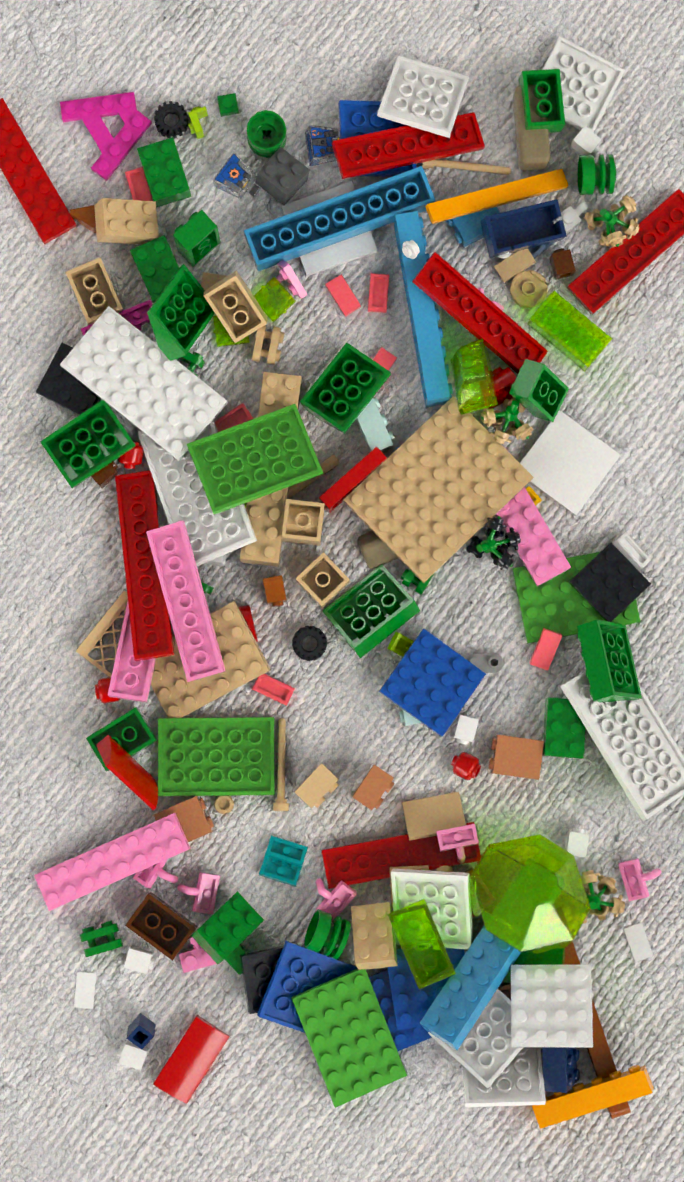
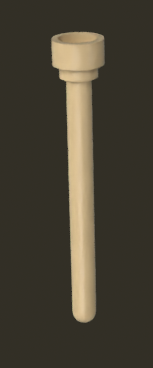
M441 159L422 162L423 169L427 170L435 166L505 175L511 174V168Z
M284 718L278 720L277 799L273 803V811H289V803L285 799L286 721Z

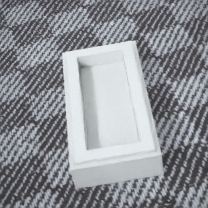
M626 532L613 543L638 571L651 561Z

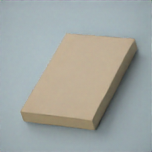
M459 792L402 802L409 841L437 836L436 831L466 826Z

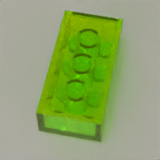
M555 291L548 296L527 323V325L584 372L587 371L612 340L609 335Z

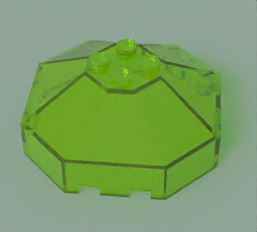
M540 834L489 844L470 873L471 907L474 915L478 917L481 914L488 932L520 952L533 949L532 952L537 954L558 947L559 949L567 947L576 937L591 908L574 855Z

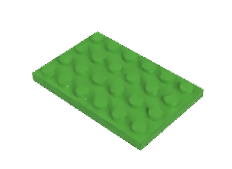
M296 404L187 444L214 515L323 474Z
M600 552L566 558L571 568L538 587L525 566L512 569L527 644L538 642L543 628L560 633L562 637L578 634L577 626L594 620L605 621L569 583ZM636 599L612 622L622 625L641 622Z
M274 717L158 718V796L275 795Z
M357 968L291 997L335 1108L407 1076L366 969L358 970Z

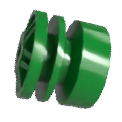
M268 110L254 114L247 124V140L253 153L260 157L271 158L280 147L284 149L287 136L285 122L281 116ZM263 135H265V136L270 135V139H269V138L264 139V136H263Z
M599 154L597 163H595L593 155L579 156L577 168L579 195H593L595 186H597L600 195H603L604 190L606 194H613L616 183V165L613 154H607L606 159L603 154Z
M318 909L312 916L307 928L304 948L318 953L323 947V955H330L331 958L337 960L347 944L351 922L347 919L342 920L339 916H336L332 921V914Z

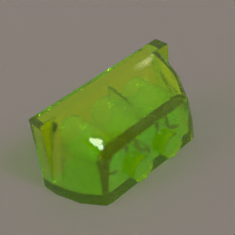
M480 339L461 346L453 358H451L460 415L498 405L489 353L484 340Z
M425 898L387 914L419 989L456 974Z

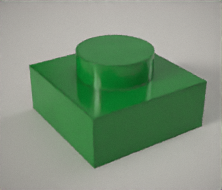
M236 93L217 96L221 117L239 114Z

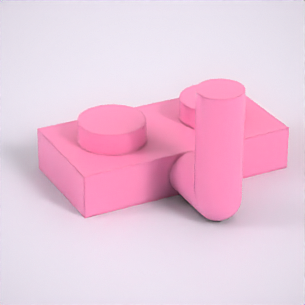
M284 260L277 263L280 268L278 271L279 275L269 282L270 286L274 288L287 280L289 283L287 287L293 296L297 295L301 299L304 298L307 293L290 264Z
M475 824L436 831L440 852L456 849L457 861L460 864L464 863L466 858L464 847L479 844Z
M638 858L618 863L629 901L649 897L645 881L655 879L661 875V870L656 868L651 872L643 873Z
M167 860L139 871L133 877V879L151 889L158 876L172 883L178 882L177 876L162 869Z
M199 872L197 888L180 884L177 890L184 894L195 896L192 911L213 915L220 876Z
M321 878L315 882L318 893L325 898L316 910L319 909L332 914V921L357 895L356 890L342 880L331 892L325 889Z
M193 937L190 938V943L193 944L194 949L179 953L183 973L217 964Z

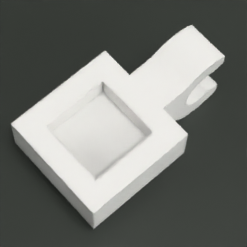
M585 201L575 210L569 206L561 212L562 216L556 221L563 220L565 231L568 233L581 223L582 220L579 217L588 211L589 206Z

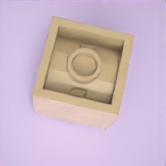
M286 499L282 542L320 546L325 503Z

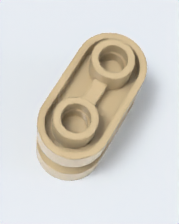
M264 325L257 330L252 361L260 362L261 357L268 358L267 364L275 365V362L280 360L281 350H278L279 343L283 344L284 332H281L279 327H273V332L266 331L267 325ZM265 339H271L269 350L263 349Z

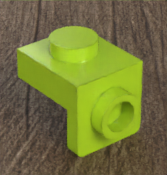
M198 106L193 108L191 112H188L191 122L188 123L191 134H195L197 139L204 137V133L199 119L207 117L208 113L205 106Z
M395 632L387 649L403 657L414 641Z

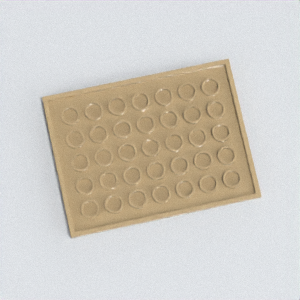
M453 396L343 501L425 583L489 521L487 520L488 517L493 518L534 477L500 443L494 441L495 437L490 435V432Z

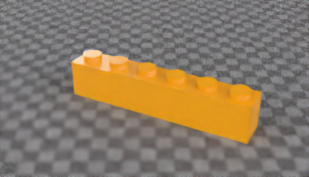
M634 1065L623 1073L615 1071L609 1074L610 1077L604 1079L597 1077L592 1079L591 1083L585 1085L583 1083L575 1084L572 1087L573 1089H570L567 1093L554 1092V1095L548 1097L545 1094V1105H532L540 1129L653 1093L654 1087L646 1066Z

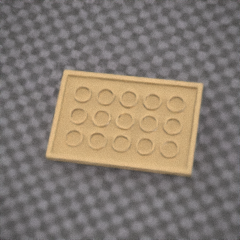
M235 601L210 614L225 672L187 682L174 634L172 635L174 655L156 658L151 686L168 718H182L271 670Z

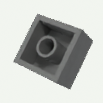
M280 147L257 172L255 183L285 206L307 182L310 169Z

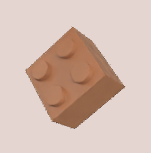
M373 765L352 797L370 810H373V808L378 809L384 800L381 798L385 791L389 793L395 784L392 782L394 778L376 765Z

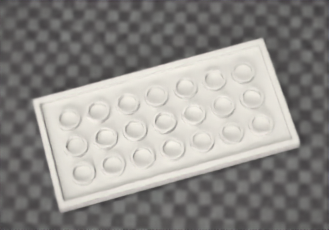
M110 306L107 307L60 364L61 367L178 461L187 453V444L196 441L228 403L225 398L176 359L170 361L155 342Z
M214 420L197 440L218 432ZM142 431L137 432L168 523L185 522L197 566L257 541L244 504L215 515L213 514L189 450L178 461Z
M586 670L560 686L642 821L647 820L684 794V756L641 687L642 699L595 702L590 695V684L586 677Z

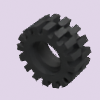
M169 101V104L164 102L163 106H158V111L155 110V125L157 131L161 132L162 136L165 137L166 135L167 138L173 136L175 139L177 138L176 135L182 136V132L187 131L186 127H188L189 119L186 109L184 110L182 104L179 106L178 102H175V104L172 101ZM168 114H175L179 120L176 125L168 126L164 122L165 117Z
M305 626L296 631L292 640V646L296 655L301 659L307 661L317 660L325 653L327 640L325 634L319 628ZM307 636H312L317 640V646L312 651H307L302 646V641Z

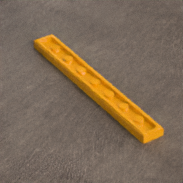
M558 169L429 203L425 207L431 223L434 224L565 189L569 185L563 169Z

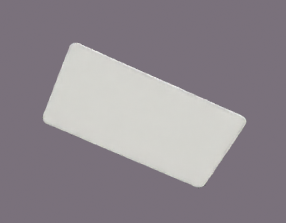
M642 923L624 928L634 961L637 962L652 957L653 953Z
M77 972L74 1007L93 1009L96 973Z

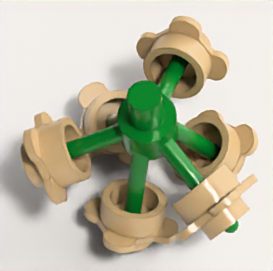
M625 195L622 197V200L619 201L621 207L613 204L610 210L602 209L599 211V209H594L593 212L585 214L589 230L601 227L603 222L606 224V229L601 232L600 245L619 247L623 244L624 239H630L632 235L635 236L639 230L637 218L633 220L628 219L624 222V218L628 213L636 211V202L631 196ZM615 224H617L618 226H621V225H622V226H623L622 232H621V231H617V232H616L615 229H614V225H615Z
M515 398L504 400L503 405L506 406L504 412L494 410L493 408L488 409V407L484 408V412H481L483 424L486 423L487 427H494L495 432H490V435L494 436V441L504 444L505 441L511 443L509 436L512 435L517 440L529 439L532 435L531 432L534 430L528 423L524 424L522 420L517 418L518 413H523L525 407ZM504 419H505V420H506V421H505V424H504V426H503V428H502V430H501V429H500V428H501V425H500V424H502V423L504 422ZM509 422H511V423H510V426H509L510 429H508L507 432H506V429H507V427H508V425H509Z
M587 869L585 872H582L581 877H577V880L581 879L579 883L572 885L570 891L575 894L577 901L587 899L586 906L582 904L569 906L571 918L576 923H587L588 909L589 913L596 915L600 921L606 919L608 912L614 913V917H618L619 913L624 912L625 902L622 901V895H619L618 898L612 897L610 902H605L601 898L603 894L609 895L617 892L615 888L616 880L612 877H604L600 873L594 874L593 870L589 871ZM599 880L600 882L597 885L599 893L596 894L594 893L592 883Z

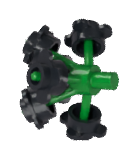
M500 516L488 517L487 520L489 521L484 525L486 528L485 534L488 538L482 540L478 536H473L466 550L468 553H473L476 558H481L484 552H491L493 563L497 566L499 565L501 567L500 570L503 568L508 569L513 566L514 560L512 557L514 554L510 555L507 549L508 547H514L515 550H518V543L521 542L518 532H514L513 527H511L510 532L505 533V539L496 541L495 539L504 536L503 527L506 528L507 525L503 523L504 519Z

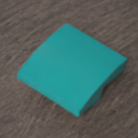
M271 836L259 876L296 887L308 847Z

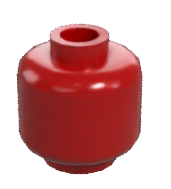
M133 441L136 446L118 458L119 463L124 464V468L135 469V465L142 464L143 447L139 445L138 441Z
M111 677L99 679L98 684H95L97 700L100 699L102 703L120 700V698L108 696Z
M462 752L459 756L455 755L451 762L453 773L465 780L475 779L481 769L479 759L467 752Z

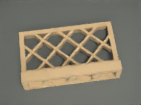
M125 591L120 594L76 649L77 653L108 677H111L112 674L105 669L104 661L115 660L116 646L119 643H116L115 632H121L122 629L114 630V621L116 618H124L128 602V595ZM124 610V615L119 616L120 613ZM112 625V630L107 631L108 628ZM104 633H113L114 644L102 645L101 637ZM100 640V645L95 646L96 643ZM114 646L115 657L104 659L103 647ZM93 648H101L102 659L93 660L88 656V653ZM102 661L103 667L97 662Z

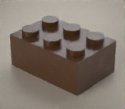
M152 892L148 893L125 925L172 961L198 927Z

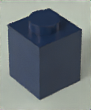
M140 1013L128 1026L126 1039L142 1050L154 1037L156 1024Z

